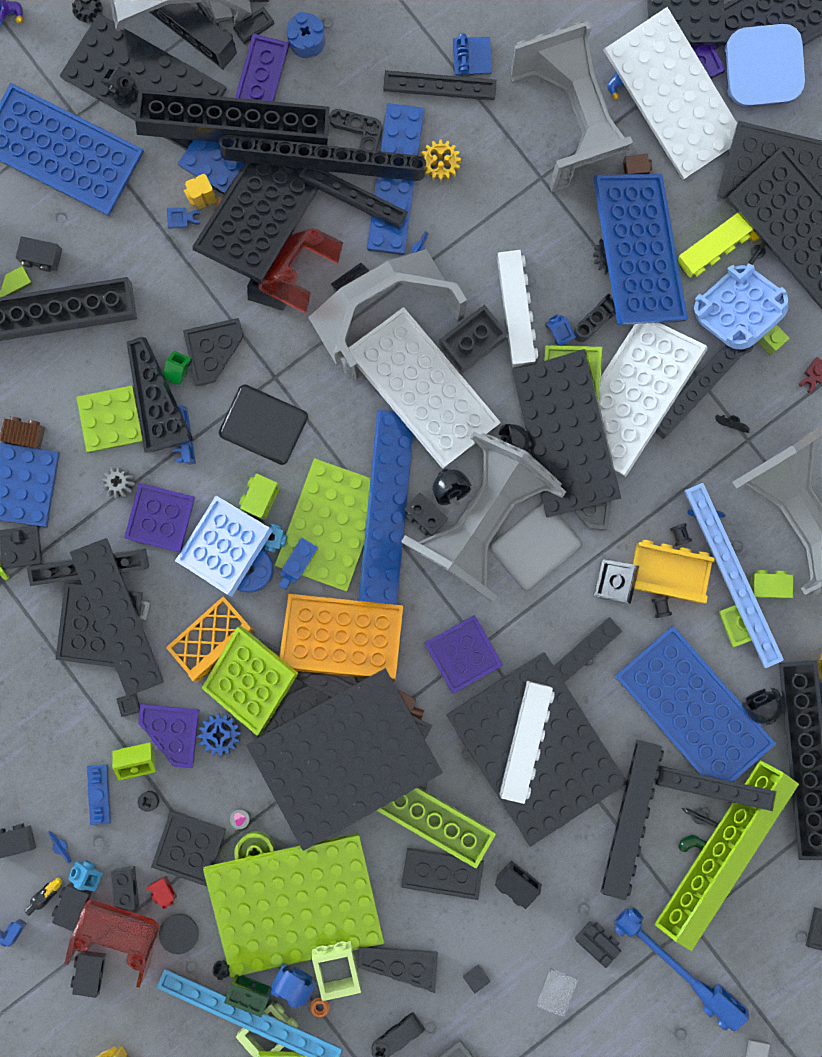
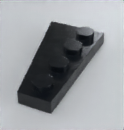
M359 947L358 968L435 993L438 952Z

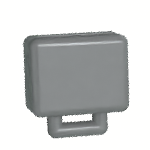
M541 502L493 542L490 550L521 588L529 591L579 550L582 546V541L560 515L547 518L543 502Z

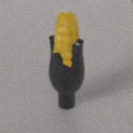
M56 878L49 884L46 883L32 897L30 905L24 912L30 916L35 910L45 907L53 896L57 894V890L62 885V879Z

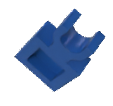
M186 207L167 208L168 229L187 228V222L200 224V220H194L192 217L193 215H199L200 211L194 210L191 213H186Z

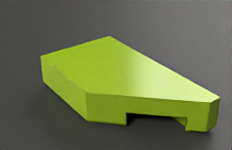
M23 266L5 275L0 290V297L10 296L33 284Z

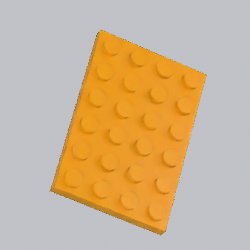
M288 594L280 658L295 671L368 678L386 668L391 679L395 681L403 606Z

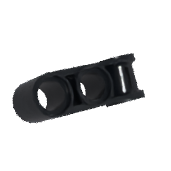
M607 294L577 324L573 331L576 336L575 340L585 342L616 314L614 300L610 294ZM593 315L598 316L601 321H600V322H595V321H593L592 316H593ZM578 329H586L587 335H581Z
M414 1012L408 1014L398 1024L389 1028L373 1042V1057H390L425 1031V1027ZM377 1047L384 1048V1052H377Z

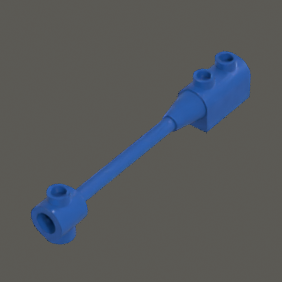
M632 907L630 910L626 908L618 915L614 922L617 925L615 927L616 932L620 936L625 934L629 937L638 936L682 976L702 1000L703 1005H705L703 1007L704 1012L709 1017L716 1015L720 1019L718 1024L723 1030L726 1031L730 1028L732 1031H736L749 1020V1010L722 985L718 984L712 989L700 980L695 979L641 929L643 916L636 908Z

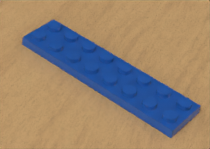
M387 103L381 144L382 152L418 155L424 108ZM377 177L375 196L407 211L408 215L400 229L371 216L367 250L405 255L415 181Z

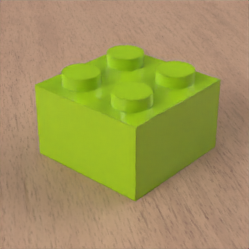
M256 473L255 477L250 478L247 485L249 490L246 495L243 494L239 505H241L240 509L243 512L266 521L281 486L277 482Z

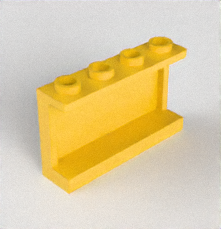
M642 540V542L636 543L632 563L639 566L635 590L700 604L707 603L708 596L706 591L712 562L715 560V558L710 557V553L699 552V554L691 553V549L687 548L676 550L672 549L673 546L669 544L657 546L653 545L654 542L650 540Z

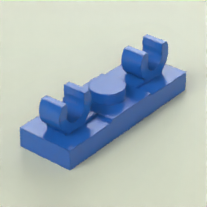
M180 405L178 407L191 433L188 409ZM193 441L181 444L182 449L175 448L173 450L174 453H181V458L175 459V462H184L189 465L196 464Z
M108 764L87 766L90 825L110 824Z

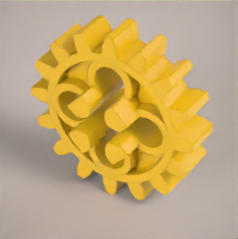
M442 139L439 140V144L432 141V147L426 145V151H422V156L426 160L427 177L432 175L433 181L438 177L439 181L442 182L444 177L448 181L450 174L454 177L456 176L455 170L459 171L460 166L458 164L461 163V158L458 157L460 152L455 151V145L450 147L449 141L443 144ZM432 152L437 153L438 159L440 160V162L438 163L437 169H432V168H431L432 165H433V166H436V165H437V156H436V155H433V156H432V155H431ZM449 152L451 155H450V156H449V155H446V156L444 157V163H443L441 160L443 159L444 153ZM444 165H445V166H448V165H449L451 168H450V169H445V168H444Z

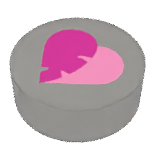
M237 809L230 816V823L236 829H243L250 822V815L244 809Z

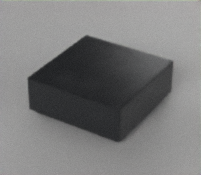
M136 693L116 699L121 717L140 712Z
M479 964L463 975L464 980L474 994L490 983L489 978Z

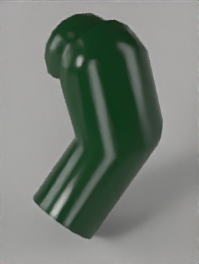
M689 835L680 840L678 847L682 852H687L688 849L693 847L703 850L707 841L695 835Z

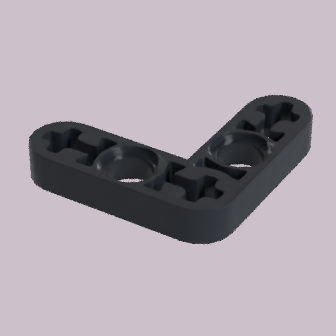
M334 109L330 112L329 121L334 128L362 135L359 149L367 150L364 148V143L372 141L374 147L371 150L377 151L382 133V124L379 119L342 109ZM337 115H340L342 120L335 122ZM353 119L361 121L359 127H352L350 123ZM364 121H366L367 126H365V130L363 129ZM376 124L378 129L371 131L370 127Z

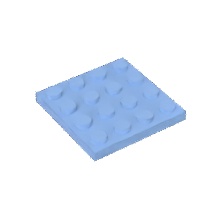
M215 496L175 561L232 597L273 530L218 496Z

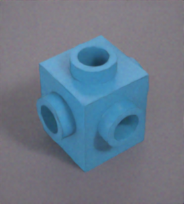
M270 524L269 528L273 530L271 534L275 535V539L273 541L267 539L264 544V550L275 553V550H281L282 546L285 547L287 536L285 531L281 530V526Z
M85 860L84 863L76 861L70 871L68 880L78 890L95 892L103 873L91 861Z

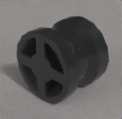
M147 791L141 794L138 798L139 808L145 812L154 810L159 805L160 799L158 794L154 791Z

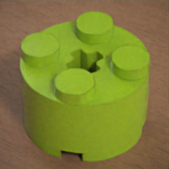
M252 831L245 834L235 847V860L255 856L251 852L254 848L260 851L258 855L276 851L272 837L262 831Z

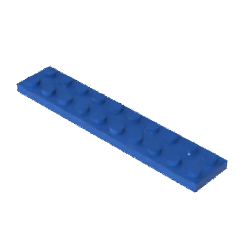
M381 409L377 410L358 601L397 605L403 545L401 541L404 535V515L406 514L404 509L407 504L413 433L396 412Z

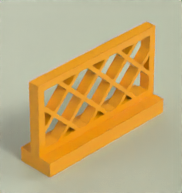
M224 596L166 647L188 673L192 681L197 683L212 671L236 629H230V618L239 619L242 623L240 626L251 634L255 632ZM225 603L228 607L227 615H218V607ZM207 617L214 618L213 628H203L204 620ZM217 618H227L226 629L216 628ZM193 630H199L198 641H189V633ZM203 631H213L212 642L202 641ZM216 631L226 632L224 641L215 642ZM178 643H185L184 654H177L173 648ZM188 644H198L197 655L188 654ZM202 644H211V652L208 655H201ZM187 657H197L196 666L190 670L187 666Z

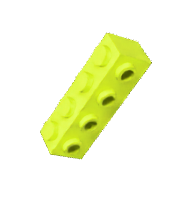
M737 213L679 255L677 258L678 264L689 278L694 275L698 277L706 270L705 267L707 265L713 266L721 259L719 256L724 253L726 255L731 253L736 248L734 245L739 242L741 244L746 242L751 237L749 234L753 231V228Z

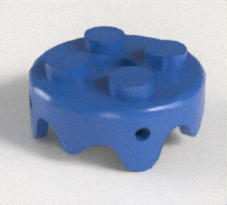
M261 549L252 563L254 571L244 576L237 590L244 593L257 592L264 589L272 580L274 574L272 559L264 549Z

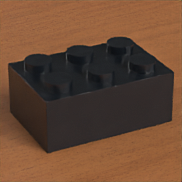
M484 304L442 337L439 345L459 370L464 373L504 342L508 337V333Z

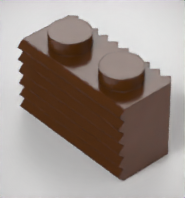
M10 416V419H3L0 442L41 449L45 428L40 426L38 421L29 420L28 423L21 422V418Z

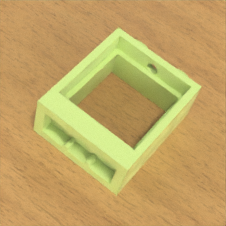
M341 941L335 945L319 946L316 949H312V961L322 1001L361 993L360 979L351 941ZM348 957L352 977L324 983L320 962Z
M274 1000L266 1006L263 1012L266 1014L272 1012L277 1019L294 1027L299 1026L292 1017L289 1018L284 1013V1007L279 1002L275 1003ZM242 1028L238 1031L236 1038L253 1057H258L259 1051H265L252 1037L249 1030ZM277 1044L270 1051H280L284 1046Z

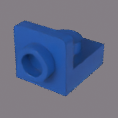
M555 315L549 319V322L545 323L558 346H562L576 338L567 317L563 315Z
M19 919L14 923H10L5 931L6 933L0 930V945L4 947L13 945L25 927L26 922Z

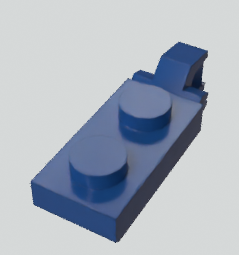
M301 537L282 568L280 575L283 579L278 586L286 590L291 582L295 584L297 580L299 581L318 547Z

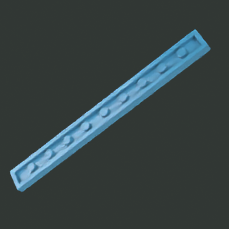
M164 969L157 985V989L306 1057H341L343 1048L266 1013H263L262 1017H258L225 1004L226 995L171 970Z

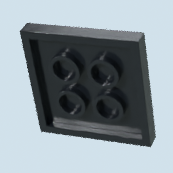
M171 810L151 868L207 886L203 869L205 866L215 864L226 828Z

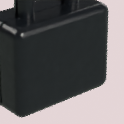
M244 384L239 387L219 429V436L277 464L284 465L288 462L308 419V414L298 407Z

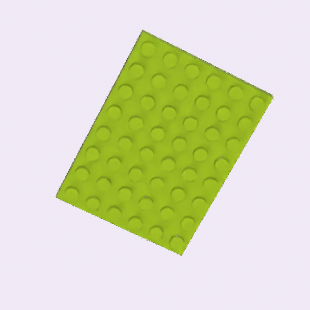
M359 833L323 840L304 851L300 846L205 866L203 869L227 965L229 964L231 978L235 977L236 974L241 976L281 967L282 964L290 965L312 960V949H316L319 946L335 945L341 941H351L353 950H357L359 947L384 944Z

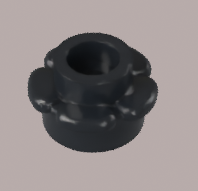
M217 961L213 966V975L218 980L228 977L230 972L227 961Z

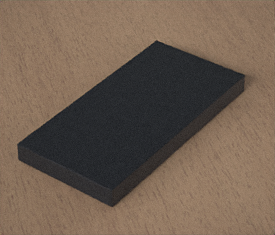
M407 848L401 888L478 900L484 860H481L476 869L454 855Z

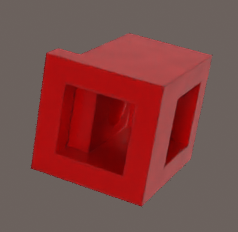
M167 876L146 887L147 891H152L151 897L154 903H158L163 909L174 904L173 900L177 895Z

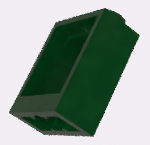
M236 974L224 1003L262 1017L272 988L246 976Z

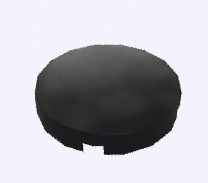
M185 914L171 915L163 922L159 931V939L163 948L177 955L191 950L196 944L199 935L197 924L191 917Z

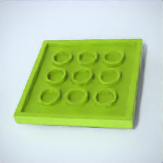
M239 626L233 633L202 689L255 735L259 736L271 720L297 677L298 672L245 628Z

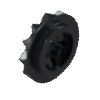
M75 0L72 3V12L81 22H93L98 13L101 14L102 4L100 0ZM82 3L86 5L90 3L91 11L84 9Z

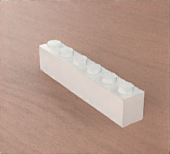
M521 250L499 252L497 254L506 330L508 333L511 367L533 365L536 362L535 359H538V350L533 346V341H536L535 330H531L530 322H533V313L528 309L531 299L530 293H526L525 285H528L527 274L523 272V267H526L525 256H521Z
M527 681L499 794L502 799L525 804V800L530 797L531 788L529 783L535 777L536 769L533 767L535 760L538 761L540 756L539 743L540 741L543 742L545 736L543 726L544 722L547 723L550 711H547L548 706L554 699L553 688L550 686Z

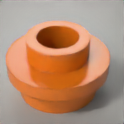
M321 997L312 1000L310 1011L313 1016L322 1018L329 1012L330 1005L327 1000L322 1001ZM322 1004L324 1008L322 1010H318L316 1008V1005Z

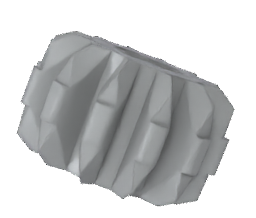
M118 466L117 470L111 467V474L104 472L107 479H102L101 482L107 484L102 489L108 490V496L114 494L116 499L119 498V495L125 498V491L132 492L128 487L135 486V483L130 481L134 476L132 474L128 475L129 470L127 468L123 470L121 466ZM121 480L122 483L118 484V486L114 484L115 481Z

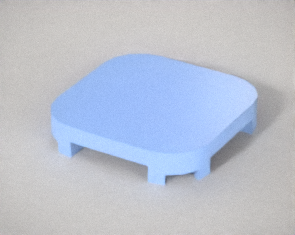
M788 24L747 27L737 30L729 37L724 47L728 75L727 93L734 103L740 105L739 107L787 103L801 94L805 84L803 44L801 34L795 27Z
M748 263L747 266L740 265L734 267L732 265L728 267V273L703 296L698 294L695 298L694 310L698 322L733 349H745L754 345L784 318L789 308L785 289L783 287L778 288L755 271V267Z

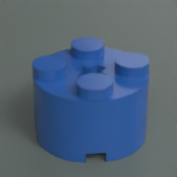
M299 12L289 21L286 32L292 52L301 58L318 55L325 46V33L321 20L313 14Z
M282 964L271 985L272 990L270 993L277 998L283 997L288 1000V1005L298 1009L299 1005L306 1006L317 982H312L313 977L295 966L292 970L288 968V964Z

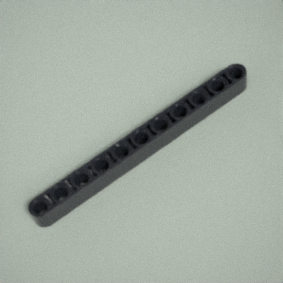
M224 135L219 140L220 155L224 160L301 169L307 168L310 170L410 181L422 180L425 177L426 160L418 155L237 135Z

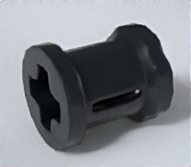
M686 523L670 528L676 539V547L692 541V538H689Z
M668 596L652 599L656 610L655 618L672 615L667 602Z

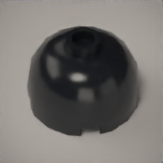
M503 424L498 435H501L502 441L528 452L531 448V439L523 427L515 424Z
M444 469L435 478L432 490L438 504L448 505L451 504L449 500L455 497L457 501L465 497L471 491L470 486L472 485L467 476L461 471Z
M771 688L772 691L769 692L762 689L746 698L747 702H743L742 705L749 719L766 725L776 722V719L782 714L784 706L782 697L777 689Z

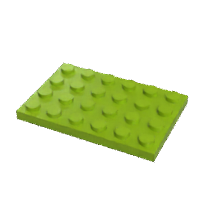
M314 458L286 533L285 547H281L275 566L279 568L284 567L302 537L318 547L302 576L347 592L364 547L371 478Z

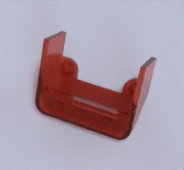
M314 228L292 234L263 283H258V288L262 292L306 313L311 292L295 284L298 274L290 267L304 247L338 264L344 242Z
M89 900L84 904L72 932L64 964H69L75 951L83 952L87 950L90 942L128 954L126 959L128 966L140 971L136 987L140 988L150 967L159 925L151 918L98 901Z

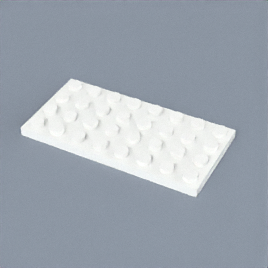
M668 7L603 49L682 180L730 149L737 122Z
M404 307L349 347L357 362L356 366L442 469L476 444L470 439L473 432L488 434L501 423Z
M661 323L635 324L601 376L599 406L615 472L624 477L627 476L707 351L706 345Z

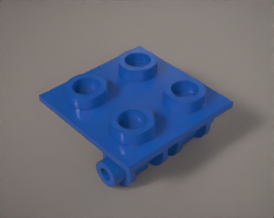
M460 33L458 38H453L455 75L492 73L490 37L468 38L465 33Z

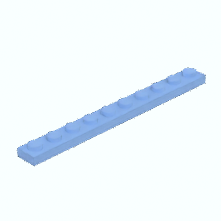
M701 483L685 490L687 499L764 668L783 661L784 659L704 484Z

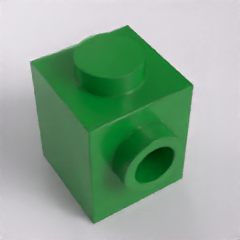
M173 351L165 362L163 371L165 379L180 385L188 374L191 358Z

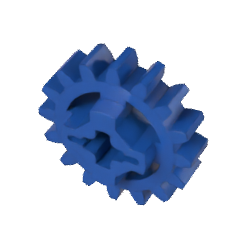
M219 713L216 715V719L211 715L209 716L210 722L207 720L203 721L205 727L199 728V730L203 731V734L198 735V738H203L200 745L205 744L207 746L205 751L211 749V755H215L218 752L219 756H223V751L229 754V748L234 750L237 748L234 743L240 742L236 737L241 732L236 731L239 724H233L234 718L228 720L227 714L221 718ZM213 723H215V728L211 732H208L209 727ZM224 723H226L227 725H229V727L231 728V730H227V729L224 727ZM219 730L221 733H224L221 741L218 736H215V733L219 732ZM227 738H232L231 742L224 747ZM208 739L214 741L216 743V747L213 746Z

